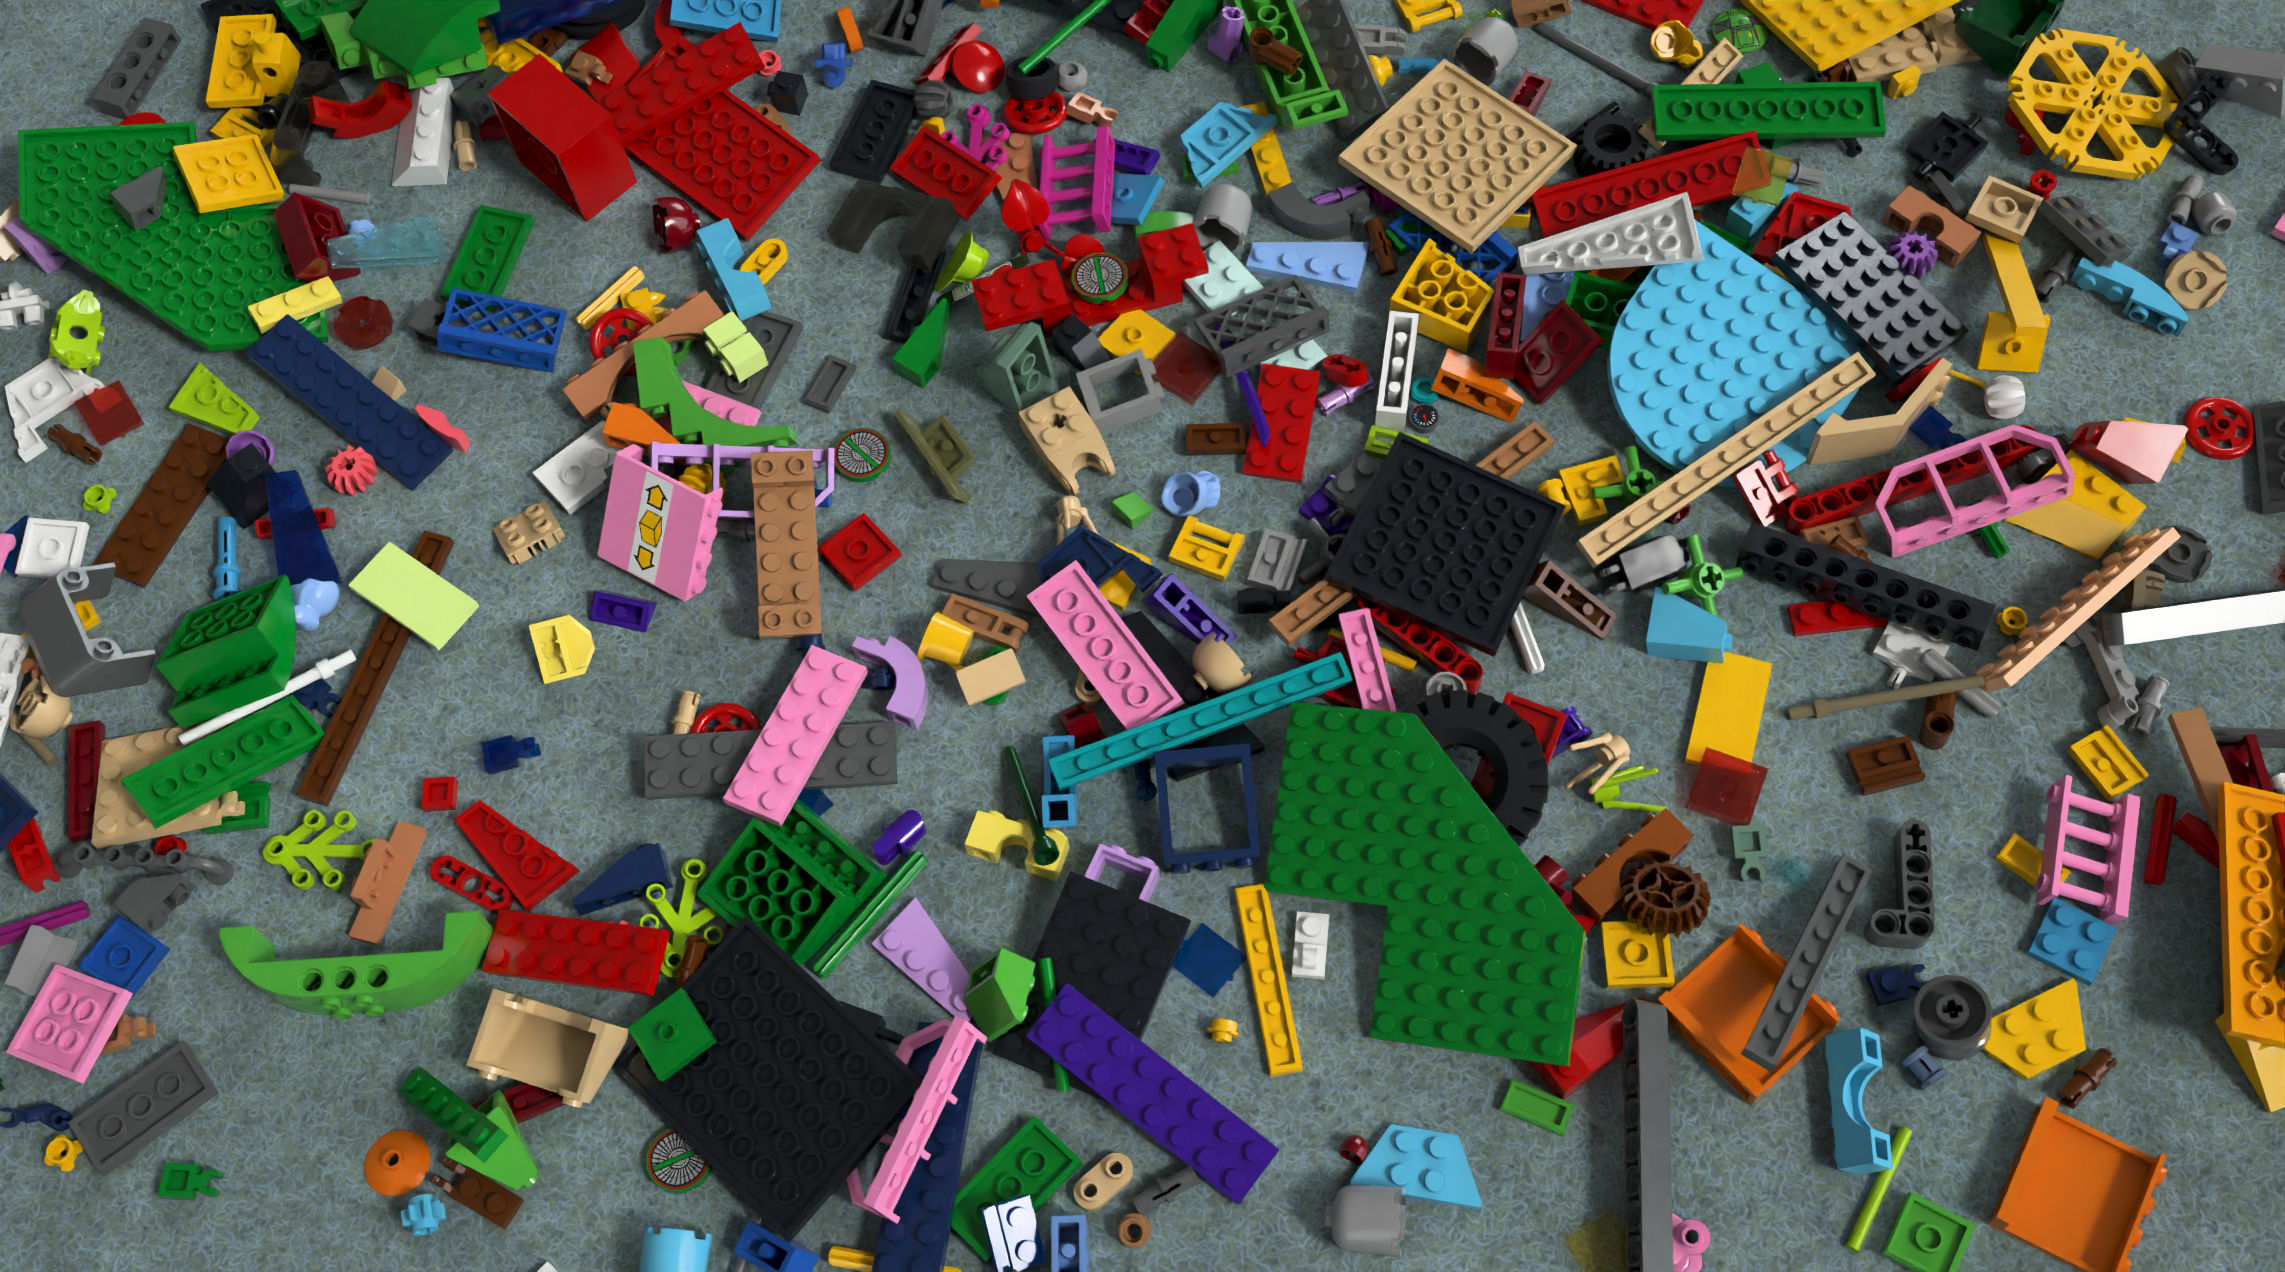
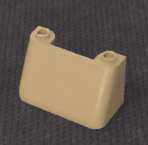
M493 988L466 1066L479 1069L477 1076L496 1081L498 1075L555 1092L563 1096L562 1103L581 1108L583 1102L590 1104L625 1046L630 1031L624 1027Z

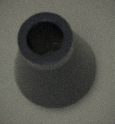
M280 93L275 98L261 105L258 108L257 115L260 124L268 129L281 127L292 105L291 98L284 93Z

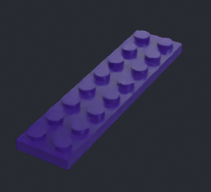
M1068 983L1026 1035L1027 1038L1186 1164L1191 1165L1195 1171L1238 1205L1280 1150Z

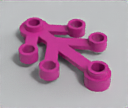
M973 104L967 111V119L971 124L969 149L959 142L953 131H945L941 135L947 141L951 139L950 143L980 162L989 154L991 159L985 165L993 170L1008 159L1005 149L998 145L1000 142L1007 140L1010 135V131L1004 123H996L991 128L992 136L981 145L982 129L988 126L991 121V115L983 105Z

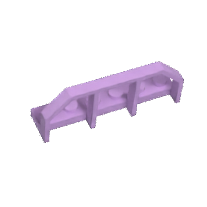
M652 441L648 446V458H651L650 467L657 471L658 464H674V459L686 460L687 465H704V460L712 461V491L719 488L720 466H734V461L746 462V466L751 467V453L813 450V469H824V465H826V488L815 498V507L834 490V448L801 449L774 448V446L658 443V441ZM721 510L718 518L755 519L754 511Z

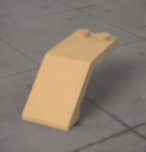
M1942 358L1896 414L1846 421L1833 413L1816 433L1807 456L1808 459L1805 462L1809 465L1890 454L1929 406L1934 409L1944 395L1942 391L1951 380L1948 373L1953 364Z

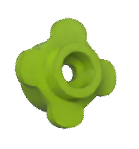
M103 485L89 487L84 493L85 501L83 502V508L86 511L96 510L101 514L108 513L111 510L110 504L112 500L117 496L116 490L114 488L106 489Z

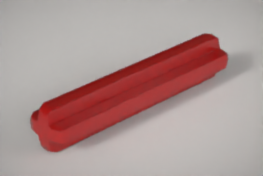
M2168 794L2159 795L2156 799L2144 874L2145 882L2153 885H2161L2165 881L2177 804L2176 797Z

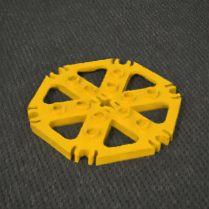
M2059 28L2051 30L2047 37L2043 33L2038 37L2036 36L2006 82L2008 83L2006 90L2014 91L2007 98V101L2010 102L2009 107L2043 154L2046 156L2052 149L2053 152L2050 155V160L2053 161L2056 156L2063 157L2065 160L2063 168L2065 169L2074 162V166L2070 170L2073 172L2128 180L2139 179L2144 172L2148 175L2153 171L2155 172L2174 141L2164 133L2157 147L2149 148L2142 142L2130 124L2156 127L2164 130L2163 123L2181 101L2144 52L2137 59L2136 56L2139 53V49L2135 48L2133 52L2126 51L2124 49L2125 40L2116 46V41L2119 39L2117 37ZM2073 43L2100 46L2105 49L2106 58L2095 76L2092 75L2072 47ZM2037 56L2043 58L2060 83L2036 80L2030 76L2029 68ZM2138 69L2144 72L2147 80L2159 92V97L2122 93L2120 90L2132 70ZM2098 97L2099 99L2096 102L2098 104L2094 107V109H2092V103ZM2033 109L2069 114L2070 116L2060 133L2053 134L2045 127ZM2178 120L2175 126L2180 129L2182 122ZM2096 131L2118 161L2093 158L2088 155L2086 146Z

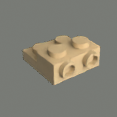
M1951 7L1940 10L1919 22L1920 28L1936 58L1937 67L1982 60L1955 32L1956 25L1953 24L1957 13L1954 14Z
M1989 175L1970 208L1965 221L2020 243L2038 211L2037 208L2040 206L2043 198Z

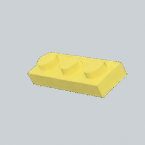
M327 276L248 306V311L261 334L272 329L287 314L295 320H299L341 304L342 299L333 282Z

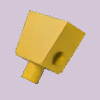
M267 31L258 32L254 37L256 46L252 62L266 96L276 97L280 93L294 96L301 54L286 34L269 33Z

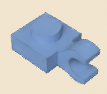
M2172 221L2157 247L2164 249L2157 265L2167 269L2178 251L2183 253L2189 252L2200 233Z

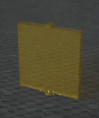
M1747 146L1732 194L1751 199L1753 203L1759 201L1778 207L1793 158L1774 154L1772 150L1763 151Z
M1613 1210L1593 1223L1590 1221L1586 1222L1583 1229L1565 1239L1585 1272H1626V1232Z

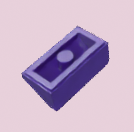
M596 590L593 595L589 620L646 632L657 602L605 590Z

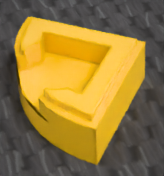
M939 117L923 120L918 128L919 132L925 126L939 136L945 132L943 118Z

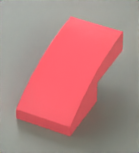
M419 404L416 405L415 410L426 427L451 447L466 453L471 443L462 429L451 426L443 412Z

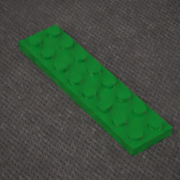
M1880 81L1653 85L1651 89L1655 141L1721 140L1754 130L1758 139L1884 137L1886 133Z

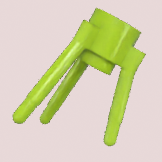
M1642 765L1613 773L1592 794L1593 802H1602L1603 809L1622 808L1662 812L1667 808L1650 804L1614 801V797L1620 796V783L1654 775L1659 771L1657 768L1643 770L1644 767ZM1597 776L1596 778H1590V787L1597 781V779L1600 776Z

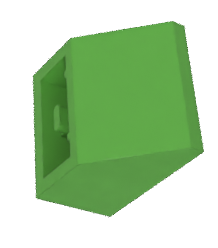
M1002 947L971 969L964 999L977 1025L982 1029V1034L987 1037L989 1042L1023 1022L1028 1012V1006L1025 1005L1027 996L1035 983L1033 972L1036 963Z

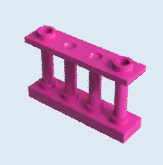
M1108 125L1097 127L1096 139H1093L1091 143L1055 148L1050 135H1044L1043 147L1040 148V159L1042 162L1040 192L1048 202L1049 216L1045 223L1036 225V228L1041 230L1046 240H1051L1052 225L1085 220L1095 222L1099 233L1109 232L1111 230L1115 141ZM1095 154V161H1092L1091 164L1056 169L1057 159ZM1091 175L1094 177V183H1090V186L1055 191V181ZM1092 197V205H1089L1088 209L1053 214L1054 203Z

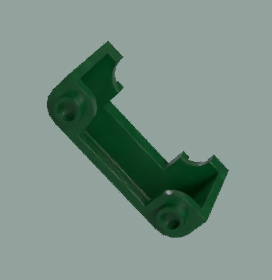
M1980 0L1975 7L1968 6L1966 9L1961 8L1953 21V24L1956 25L1955 32L1998 76L2008 80L2035 37L2042 33L2045 34L2057 19L2065 0Z

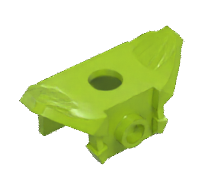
M82 289L57 309L48 343L51 344L48 353L49 358L58 359L68 368L77 370L86 368V375L90 374L92 366L98 367L101 350H97L96 347L97 342H103L105 326H100L102 319L100 304L94 297L93 292ZM73 327H81L87 332V337L75 339L70 335L69 330Z

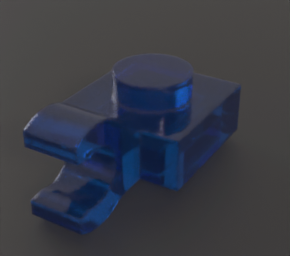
M512 735L482 742L485 770L489 775L519 767L518 758L528 759L541 755L540 744H535L534 737H528L516 742Z

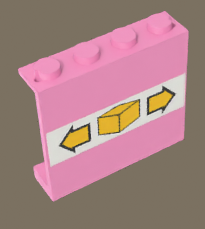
M632 444L615 453L597 556L686 602L695 595L702 593L707 583L705 576L707 567L712 559L710 552L712 542L717 534L716 523L718 514L722 509L721 498L723 489L719 487L704 495L641 463L644 449Z

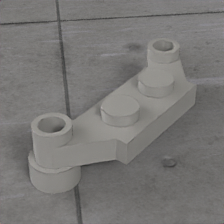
M2092 615L2064 641L2071 647H2077L2083 642L2085 643L2110 698L2109 703L2097 710V716L2103 726L2108 725L2114 730L2123 725L2128 717L2138 712L2135 697L2139 695V692L2135 686V678L2127 669L2122 658L2123 653L2120 646L2103 645L2100 622L2095 615Z

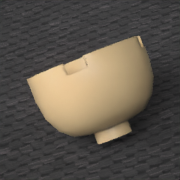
M1211 632L1202 639L1194 650L1192 663L1197 673L1193 678L1204 690L1210 687L1217 693L1228 694L1242 688L1252 679L1250 672L1244 676L1241 672V669L1245 666L1223 639L1216 642L1214 639L1217 634Z
M43 675L40 676L41 680L34 678L27 685L16 705L21 706L19 714L15 715L12 713L10 718V727L13 731L32 738H44L53 735L60 728H66L72 718L70 697L54 694Z

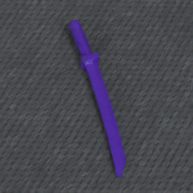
M1221 325L1214 327L1213 330L1219 331ZM1221 340L1220 346L1224 350L1233 346V343ZM1243 370L1235 375L1250 408L1260 442L1263 447H1266L1270 430L1248 372Z

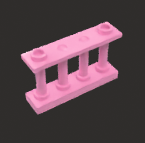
M2065 775L2051 784L2046 793V801L2049 802L2041 870L2035 882V890L2038 891L2036 904L2044 905L2059 894L2098 906L2100 920L2113 926L2128 917L2140 797L2127 794L2111 805L2072 793V776ZM2069 805L2106 816L2110 821L2109 834L2067 822ZM2065 835L2104 846V849L2107 851L2106 863L2065 852ZM2062 865L2101 876V879L2104 880L2103 893L2100 894L2061 882Z

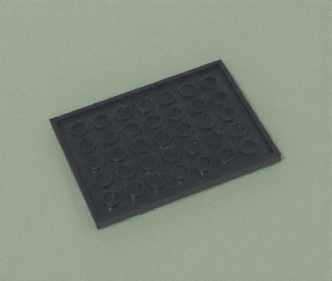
M745 916L681 987L687 992L717 1042L664 1082L657 1078L635 1039L616 1059L612 1067L786 1241H792L912 1104L914 1094L921 1086L923 1079L751 919Z

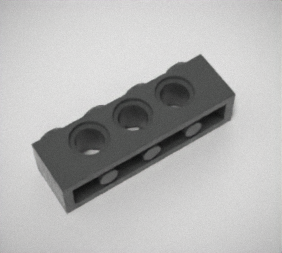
M146 17L143 18L92 97L102 114L125 120L136 113L181 42V38L172 24Z

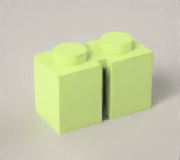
M733 311L703 329L707 341L704 342L707 350L713 357L718 355L721 359L719 363L728 376L733 374L739 383L769 365L763 348L750 332L745 334L747 332L746 327Z

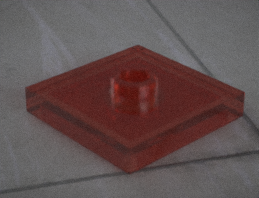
M1180 332L1153 363L1157 374L1152 375L1155 383L1160 382L1163 388L1193 405L1221 373V363L1211 350Z
M1706 747L1685 808L1735 826L1749 825L1769 768Z

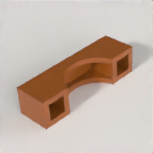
M1667 808L1658 815L1655 812L1650 814L1642 822V829L1635 835L1632 832L1628 833L1618 843L1619 849L1612 855L1606 852L1595 863L1597 868L1590 874L1583 872L1571 884L1573 887L1571 892L1572 901L1588 917L1595 919L1597 926L1621 906L1624 894L1620 886L1619 876L1620 872L1627 865L1639 860H1652V858L1660 863L1666 858L1667 862L1670 863L1690 846L1694 835Z

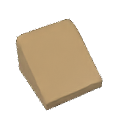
M384 366L380 367L372 380L373 384L394 401L407 391L400 379Z

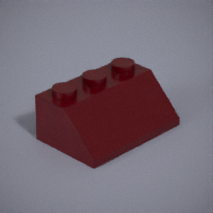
M294 192L273 212L296 278L313 282L329 276L331 281L355 277L361 273L339 208Z

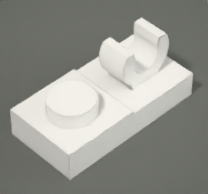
M1297 911L1292 977L1325 978L1329 914Z

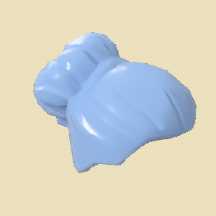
M1201 471L1197 474L1182 472L1172 475L1164 485L1161 496L1162 504L1168 512L1177 517H1188L1201 512L1204 508H1214L1218 504L1221 494L1219 478L1208 471Z
M309 578L300 584L291 585L296 628L304 631L317 629L319 627V618L326 616L336 607L340 598V590L334 581L324 582Z

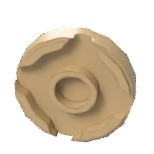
M2190 251L2183 253L2170 263L2165 272V291L2185 309L2197 310L2210 307L2221 298L2226 290V267L2217 256L2209 252Z

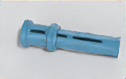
M221 517L217 520L218 565L213 570V577L216 579V589L213 591L215 601L241 592L238 589L241 569L236 565L237 522L232 517Z

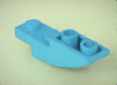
M2082 257L2070 280L2077 283L2084 290H2093L2105 295L2110 301L2126 304L2122 311L2123 314L2128 315L2135 322H2144L2154 326L2163 334H2173L2178 337L2189 319L2181 306L2160 286L2141 273L2117 261H2114L2111 268H2107Z

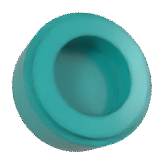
M1420 377L1412 383L1410 395L1415 403L1432 405L1438 400L1440 393L1431 390L1434 379Z

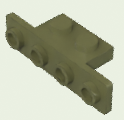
M898 409L894 414L900 421L898 424L899 428L904 434L912 438L915 451L921 457L926 458L929 463L927 468L931 474L942 481L944 493L951 500L957 499L967 503L970 497L957 478L977 458L950 419L942 414L923 431L912 415Z

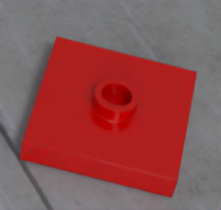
M862 513L817 547L819 554L855 592L902 557L901 551L865 513Z

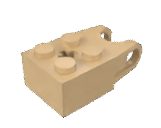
M1070 386L1018 412L1021 430L1047 470L1072 496L1080 493L1075 474L1081 468L1091 466L1099 469L1108 477L1115 475L1116 472L1112 458L1098 428Z

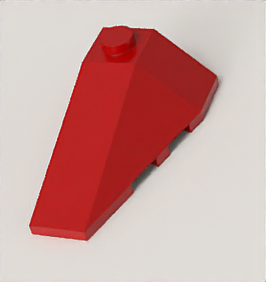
M1643 997L1637 998L1638 1000L1646 1001ZM1626 1002L1575 1019L1570 1067L1530 1062L1559 1098L1565 1100L1623 1055L1622 1015Z

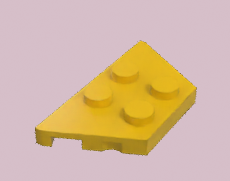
M2072 978L1993 1017L1991 1021V1036L1983 1050L1989 1053V1057L1998 1063L2005 1064L2013 1073L2025 1081L2083 1053L2086 1050L2075 979Z

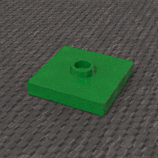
M682 988L678 989L628 1027L657 1078L662 1082L717 1042L687 992Z

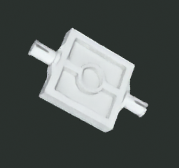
M1890 621L1872 656L1887 663L1894 670L1887 681V685L1892 687L1896 680L1894 689H1899L1906 675L1918 677L1932 683L1935 674L1919 662V658L1930 648L1945 658L1953 642L1936 636H1930L1924 632Z

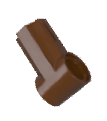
M1255 28L1249 35L1248 56L1251 62L1257 65L1269 64L1288 75L1295 74L1302 61V53L1274 39L1273 32L1268 28Z
M1957 692L1926 697L1922 727L1919 731V740L1926 748L1938 750L1946 745L1954 729L1953 716ZM1931 728L1938 729L1941 733H1937Z

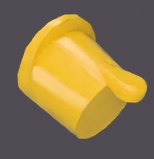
M936 612L923 636L917 658L920 662L925 657L948 664L956 671L965 667L961 664L972 642L974 631Z

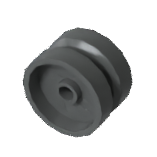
M1943 975L1931 979L1920 988L1914 999V1026L1920 1043L1926 1045L1929 1053L1944 1060L1960 1061L1974 1057L1985 1048L1991 1036L1992 1006L1986 992L1976 982L1963 976Z

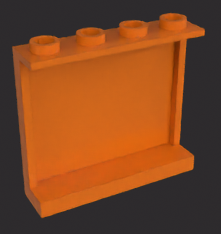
M1741 923L1734 934L1670 992H1664L1657 999L1656 1003L1663 1004L1666 1007L1668 1023L1752 1105L1815 1047L1825 1035L1831 1032L1841 1018L1837 1015L1835 1007L1830 1002L1824 999L1821 1000L1813 992L1777 1066L1772 1072L1741 1055L1787 963L1780 954L1771 952L1763 944L1761 936L1752 928L1747 929Z
M2045 1097L2036 1106L1988 1225L2082 1272H2128L2131 1260L2127 1259L2131 1247L2136 1248L2143 1235V1229L2139 1228L2143 1216L2148 1217L2155 1204V1199L2151 1195L2154 1187H2159L2165 1178L2167 1168L2163 1167L2167 1155L2160 1153L2154 1158L2058 1111L2059 1102Z

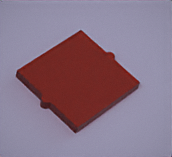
M119 380L100 390L95 388L93 393L75 401L76 406L100 446L119 437L124 438L128 432L144 425L141 416Z

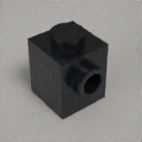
M777 71L774 80L769 82L767 94L771 98L772 105L776 110L800 116L808 97L803 75Z

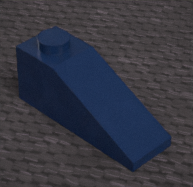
M643 844L638 846L636 850L626 853L572 900L573 906L582 916L646 896L647 888L652 884H660L665 890L672 888L673 883L666 855L660 844ZM654 890V891H652L650 894H653V893H656V892H659V891H658V890Z

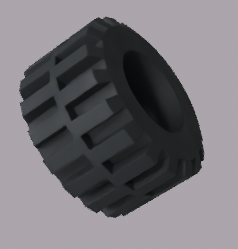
M1604 112L1603 116L1596 114L1593 115L1592 120L1587 119L1584 122V126L1580 127L1576 140L1577 149L1573 162L1574 166H1577L1576 172L1578 175L1584 173L1583 177L1645 161L1648 140L1638 132L1642 125L1639 122L1634 123L1633 117L1629 115L1624 117L1622 116L1623 113L1619 112L1616 115H1612L1611 112ZM1610 146L1622 152L1608 153L1600 148Z

